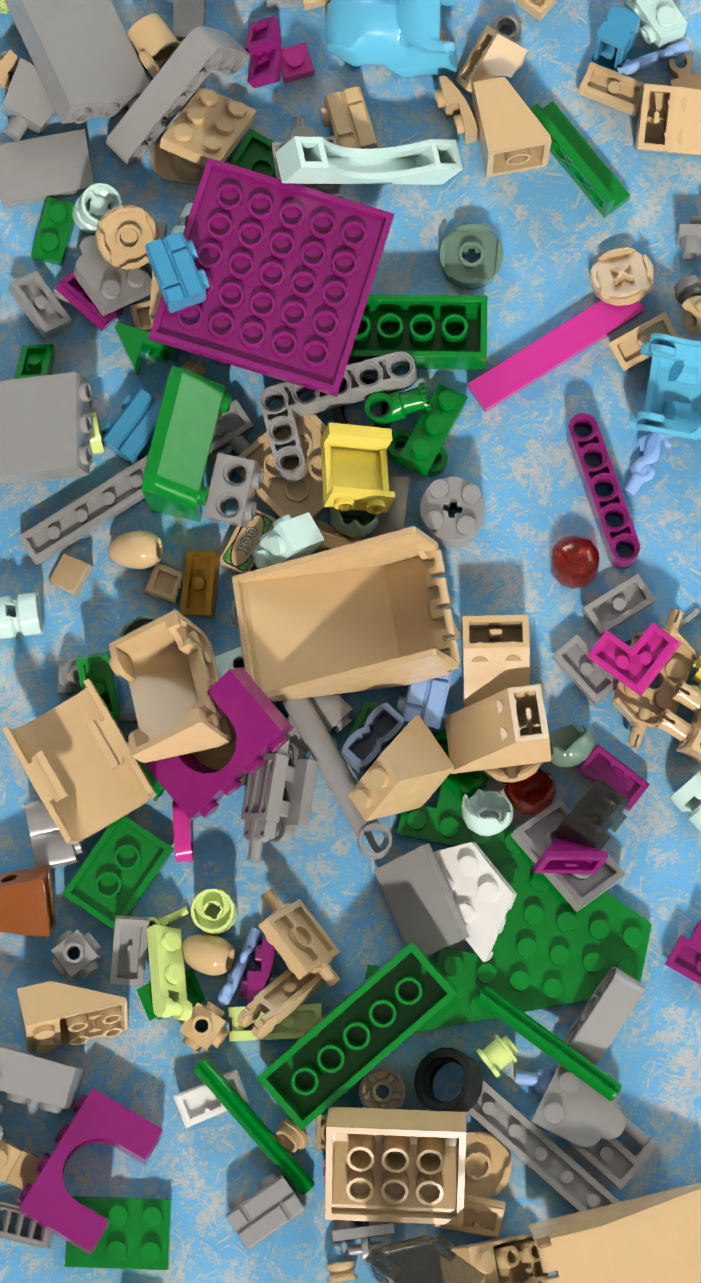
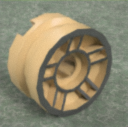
M389 1068L371 1070L363 1077L359 1085L361 1104L365 1108H401L406 1098V1087L403 1079L397 1072ZM380 1085H385L389 1089V1095L384 1099L376 1095V1089Z

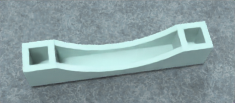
M294 136L275 153L282 183L442 185L463 170L456 140L429 139L396 147L360 149L338 146L328 142L323 137Z

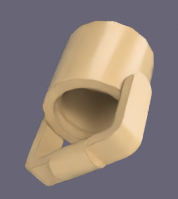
M156 13L139 19L127 33L134 50L139 55L140 61L153 78L181 44L162 18Z

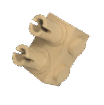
M681 680L674 689L677 692H672L671 699L694 711L691 722L688 723L672 713L671 710L665 709L659 716L662 721L657 720L656 727L678 739L679 745L676 751L701 766V692Z

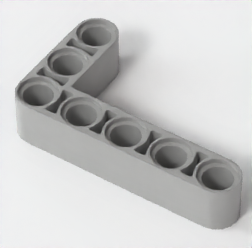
M203 25L195 27L107 137L106 144L128 166L136 164L212 70L230 75L235 74L247 63L250 54L225 31Z
M400 351L347 365L342 380L347 386L342 392L338 393L337 397L289 382L265 388L260 395V406L274 462L281 477L287 482L297 483L306 476L308 471L296 422L297 418L367 400L370 395L377 392L388 394L411 387L417 379V370L412 356ZM404 365L410 368L405 375L399 376L393 373L398 366ZM368 374L378 376V379L372 384L362 382L363 378ZM303 392H315V396L311 400H300ZM275 399L284 401L283 405L278 409L272 410L268 408L269 404ZM282 429L292 431L291 435L284 440L276 438L277 433ZM290 459L299 460V464L295 469L286 470L283 468L286 461Z

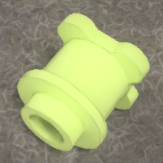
M496 1034L493 1042L483 1050L478 1048L475 1052L493 1075L498 1078L501 1075L499 1071L510 1062L514 1061L516 1063L518 1061L514 1055L519 1051L507 1035L501 1039Z

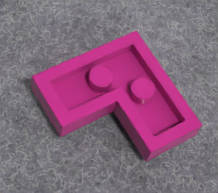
M652 622L633 648L606 630L587 657L641 697L681 643Z

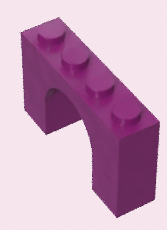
M243 667L229 669L207 691L230 719L236 733L234 755L224 768L216 770L206 767L192 753L144 763L189 819L199 816L206 818L214 813L220 806L218 801L224 795L230 796L242 785L240 779L247 773L252 774L265 763L263 757L270 750L275 752L288 741L286 735L294 728Z
M93 1088L88 1096L84 1093L80 1096L73 1108V1112L76 1113L70 1125L63 1124L54 1140L58 1143L52 1155L46 1153L36 1169L40 1173L33 1185L27 1183L17 1200L21 1203L19 1211L22 1215L89 1255H92L109 1226V1220L80 1204L68 1193L63 1178L68 1160L77 1150L86 1145L104 1143L119 1149L145 1165L163 1136V1129Z

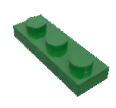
M438 384L430 399L432 410H424L399 456L398 463L427 476L459 418L468 397Z

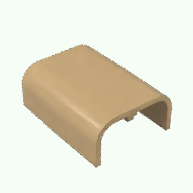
M89 678L83 681L86 685L84 690L29 723L15 729H11L8 726L2 728L33 787L68 844H75L90 837L146 804L157 795L139 761L133 759L129 754L125 736Z

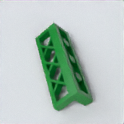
M553 101L544 108H541L537 103L530 108L551 136L550 152L604 218L629 201L630 194Z

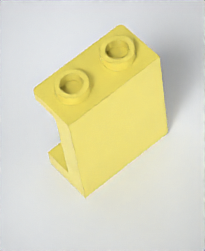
M328 423L320 438L324 507L335 508L339 511L362 510L370 514L387 513L395 500V492L389 491L387 448L392 441V429Z

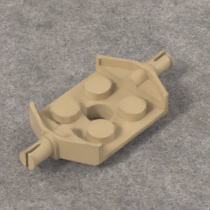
M670 608L666 625L661 627V629L677 639L681 645L658 673V686L655 689L648 687L640 697L618 680L611 702L630 722L629 726L632 729L626 743L629 747L632 746V748L640 749L644 732L648 728L656 727L657 720L662 721L659 716L665 709L671 710L676 715L680 703L671 699V694L673 691L677 692L674 688L681 680L687 682L693 661L699 656L679 634L678 628L684 612L681 610L678 611V609ZM644 632L633 634L630 644L631 648L634 647Z

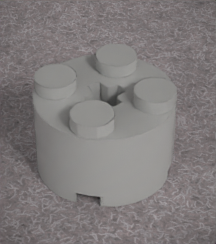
M445 477L433 481L424 492L420 502L419 521L423 532L438 542V547L444 549L462 548L480 534L485 517V501L479 487L460 477ZM450 509H456L454 518L448 517Z

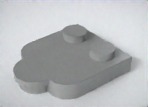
M95 235L87 236L81 241L79 247L81 256L75 264L74 276L102 316L151 295L152 279L143 267L129 270L114 267L102 258L96 246Z
M560 1064L531 1121L533 1124L581 1148L593 1147L601 1138L605 1140L616 1139L623 1133L626 1124L623 1112L616 1107L617 1097L613 1101L607 1100Z

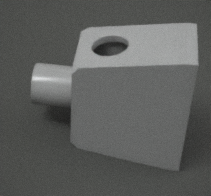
M20 58L2 104V112L11 117L3 131L17 141H20L27 128L37 134H41L57 116L36 67L23 58Z

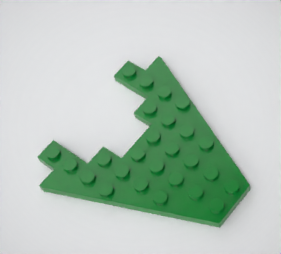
M444 782L441 785L437 808L423 805L421 808L401 813L397 835L450 847L476 842L517 893L512 908L506 914V923L502 933L497 936L492 949L493 955L489 961L483 962L475 951L470 953L448 947L439 951L436 966L455 986L458 993L457 996L414 1033L497 1018L476 1001L479 992L485 986L491 987L523 1012H529L589 1000L606 973L613 967H617L641 982L652 924L607 892H604L576 912L543 873L533 872L532 867L535 863L511 837V834L516 829L515 826L510 824L500 833L491 836H480L471 831L462 818V801ZM368 964L364 981L380 967Z

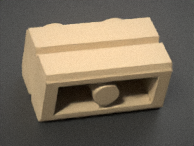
M356 86L345 89L343 92L338 91L325 95L324 107L320 108V114L324 127H331L332 134L336 137V145L360 149L378 148L360 87Z

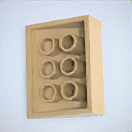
M329 1106L326 1123L325 1220L463 1225L467 1112Z

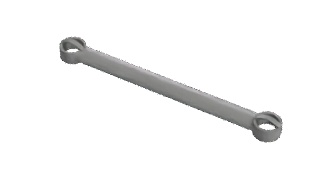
M234 602L231 620L233 625L239 629L236 603ZM310 698L282 701L314 761L318 762L319 770L358 838L357 845L359 851L368 859L376 860L383 858L392 845L391 832L386 826L380 824L378 819L365 822L349 798L348 794L357 782ZM371 830L379 831L386 837L387 847L383 851L377 845ZM364 834L374 852L368 850L364 846Z

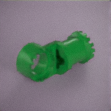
M423 382L418 383V387L401 393L398 391L388 394L382 392L374 393L367 398L364 405L365 412L370 421L376 425L406 418L407 414L422 409L430 411L432 407ZM378 401H385L389 404V409L383 416L372 414V406Z

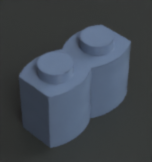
M388 703L376 707L368 716L365 726L352 733L344 743L342 748L343 759L359 773L368 770L380 756L382 748L387 747L403 730L404 717Z

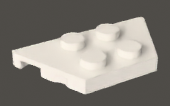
M469 842L433 852L470 936L465 940L483 962L489 961L493 955L492 949L497 936L502 933L506 923V914L512 908L517 893L476 842Z

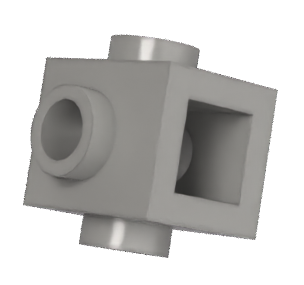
M70 929L54 941L57 946L51 951L56 958L52 960V963L63 977L69 974L74 979H78L80 976L82 979H85L99 968L97 963L103 958L98 950L102 947L90 932L84 934L77 929L73 933ZM74 947H78L80 949V956L72 960L69 957V951Z

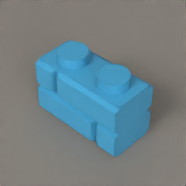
M612 5L605 21L602 22L596 33L592 54L593 63L618 72L617 68L622 67L623 63L626 62V59H628L634 49L641 20L634 10L625 6Z
M179 231L145 245L147 258L169 313L206 300L205 289L210 288L204 270L197 271L193 261L198 258L192 240L186 241L183 233Z
M141 388L136 395L133 393L129 394L121 406L123 412L117 420L114 418L110 419L102 430L104 435L102 441L106 448L120 456L130 465L141 460L151 447L162 402L158 399L156 400Z

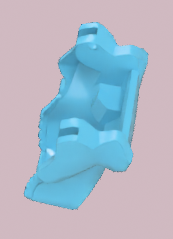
M331 0L327 5L325 34L327 50L336 54L351 66L359 67L367 64L386 65L388 70L403 77L425 74L451 75L457 72L455 43L440 40L441 5L451 6L457 3V0Z
M652 333L650 342L642 344L640 354L652 357L643 411H638V414L630 413L629 423L634 430H643L691 440L700 439L701 341Z

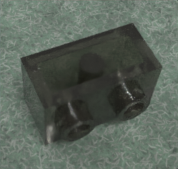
M598 777L558 826L553 835L559 839L601 850L611 838L606 834L608 829L610 828L615 832L627 818L622 812L630 801Z

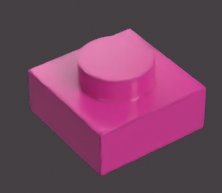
M306 42L282 49L281 73L285 84L315 76Z

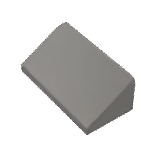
M410 476L388 477L389 491L395 492V500L387 513L379 514L378 525L372 531L371 538L405 528Z

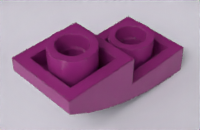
M262 937V945H256L255 965L261 966V971H248L247 979H241V999H247L246 1005L254 1000L253 997L268 985L273 971L277 950L265 937Z

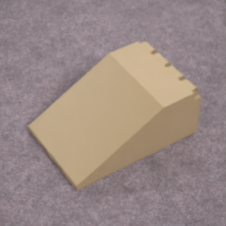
M412 526L232 576L245 671L272 702L406 686L451 674V670L458 669L461 662L457 641L446 642L445 640L455 637L456 633L452 610H440L441 607L450 605L446 578L435 579L436 576L445 574L442 551L435 550L439 549L438 542L417 527Z
M701 1182L528 1225L536 1246H538L537 1250L543 1273L557 1271L556 1275L546 1277L545 1283H701Z

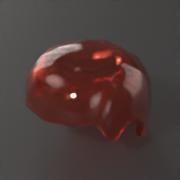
M572 535L563 537L554 545L551 553V573L562 586L573 589L585 587L598 573L600 564L599 551L590 539Z
M540 767L536 773L525 780L513 783L503 782L505 795L513 808L527 815L543 812L551 806L557 795L555 781L551 773L542 771Z

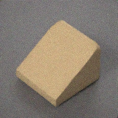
M63 554L48 582L78 597L92 571V567L85 561Z

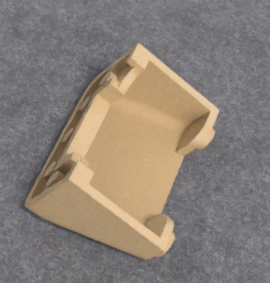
M173 610L109 643L111 654L109 663L111 669L116 675H121L129 681L139 730L137 729L129 733V741L127 742L128 752L133 759L147 763L217 748L232 741L233 733L229 718L207 693L220 678L211 643L199 627L178 611Z

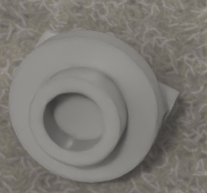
M60 660L58 665L57 694L69 695L70 693L81 691L76 660Z

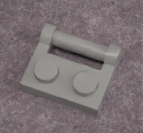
M626 1116L623 1133L641 1148L635 1156L616 1139L605 1140L601 1138L595 1146L590 1148H581L569 1142L577 1152L620 1190L625 1187L660 1145L657 1139L653 1136L649 1138Z

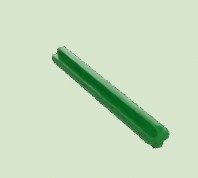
M485 986L479 992L476 998L478 1004L607 1100L613 1101L622 1089V1085L491 987Z
M205 1057L196 1063L193 1070L294 1188L301 1195L308 1193L315 1183L307 1172L208 1058Z

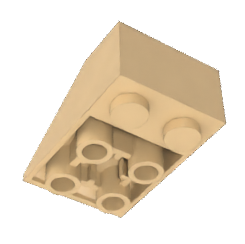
M643 84L641 86L634 150L701 156V89Z
M529 614L462 616L464 708L507 688L530 685Z
M541 684L507 688L444 717L449 759L455 766L451 774L551 761L550 738Z
M53 981L17 989L20 1017L29 1053H48L57 1046L66 1044L73 1046L81 1045L88 1042L91 1038L100 1036L111 1038L128 1030L126 997Z
M531 1233L439 1250L444 1283H545V1278L548 1275L542 1271L537 1250L538 1246H536Z

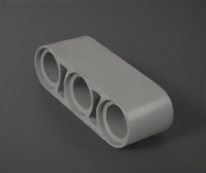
M617 967L611 968L590 997L563 1041L596 1065L639 1002L644 991V984Z

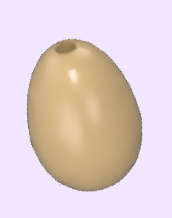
M138 530L123 534L114 539L109 545L108 553L109 557L121 566L132 569H146L160 562L163 547L161 539L156 534Z
M198 934L187 937L182 941L184 962L196 971L205 975L218 976L227 973L231 969L235 950L226 939L217 935Z

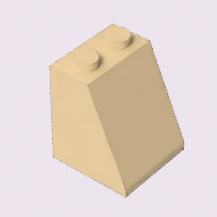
M485 76L473 82L471 111L478 128L477 139L486 178L548 166L552 142L551 136L505 76L497 78L495 76Z
M420 715L413 717L380 754L348 796L365 822L418 809L426 803L453 771L455 766Z

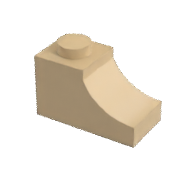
M487 25L455 81L465 90L472 93L473 82L478 81L482 77L508 76L512 78L515 71H518L523 65L525 54L528 50L518 42Z
M2 1137L0 1142V1181L9 1183L22 1190L27 1183L33 1185L40 1174L36 1169L42 1158Z

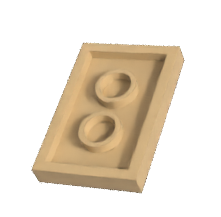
M200 86L161 137L160 148L203 167L206 166L208 158L225 162L255 121L257 110Z

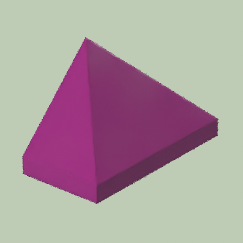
M556 838L532 868L534 873L596 874L609 857L607 851Z

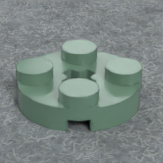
M463 224L458 226L449 235L447 234L440 246L439 260L445 278L449 282L465 288H477L489 285L494 281L502 266L503 247L499 239L497 240L496 236L491 233L490 229L480 224ZM469 249H474L475 255L480 256L473 263L468 262L467 259L462 257V254H468Z

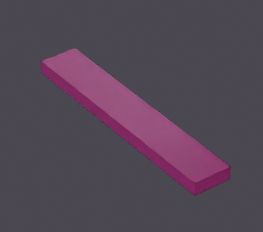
M601 300L467 384V387L483 411L487 412L645 312V308L640 301L630 305L615 306Z

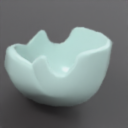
M477 789L472 797L468 798L466 794L463 796L462 818L471 831L480 836H491L500 833L510 825L513 819V806L508 798L501 793Z

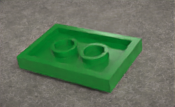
M124 816L108 826L62 895L114 930L115 915L130 916L175 849Z
M71 1196L80 1204L109 1220V1226L92 1255L66 1241L65 1267L169 1269L172 1199Z

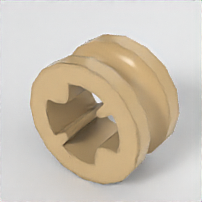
M355 1260L325 1264V1269L330 1272L327 1283L357 1279V1273L353 1272V1266L356 1265Z

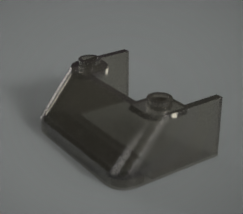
M436 1233L434 1238L426 1234L373 1248L364 1260L371 1276L378 1283H481L485 1277L483 1273L452 1251L454 1245L439 1233Z

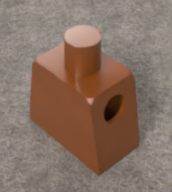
M50 865L0 874V932L50 938L57 923Z

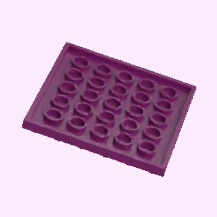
M208 158L183 235L186 241H193L198 258L193 261L197 271L204 270L210 288L205 289L206 300L204 302L187 306L173 313H169L162 296L149 333V340L337 397L393 223L394 213L298 184L282 183L281 179Z

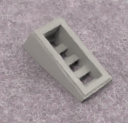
M0 1201V1209L6 1210L2 1229H0V1238L45 1249L51 1248L54 1233L42 1227L40 1238L34 1237L37 1223L30 1220L27 1235L21 1234L25 1216L19 1211L20 1205ZM12 1213H19L15 1231H8Z

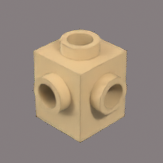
M209 1001L205 1006L197 1002L192 1009L191 1017L187 1021H178L182 1024L179 1032L185 1035L182 1042L197 1052L202 1047L208 1051L213 1046L219 1048L229 1033L225 1029L229 1022L222 1018L225 1012ZM202 1019L208 1022V1029L204 1033H200L196 1029L197 1022Z

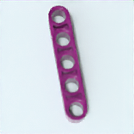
M579 413L570 420L566 434L567 441L608 559L616 568L626 569L635 563L640 552V543L598 423L590 414ZM584 426L589 429L590 435L580 437L575 434L574 428ZM590 455L596 456L601 464L597 467L588 466L584 458ZM598 485H605L610 489L611 495L601 497L595 492L594 488ZM616 515L622 521V525L611 527L606 523L605 517ZM627 545L632 550V556L626 558L619 556L616 552V547Z

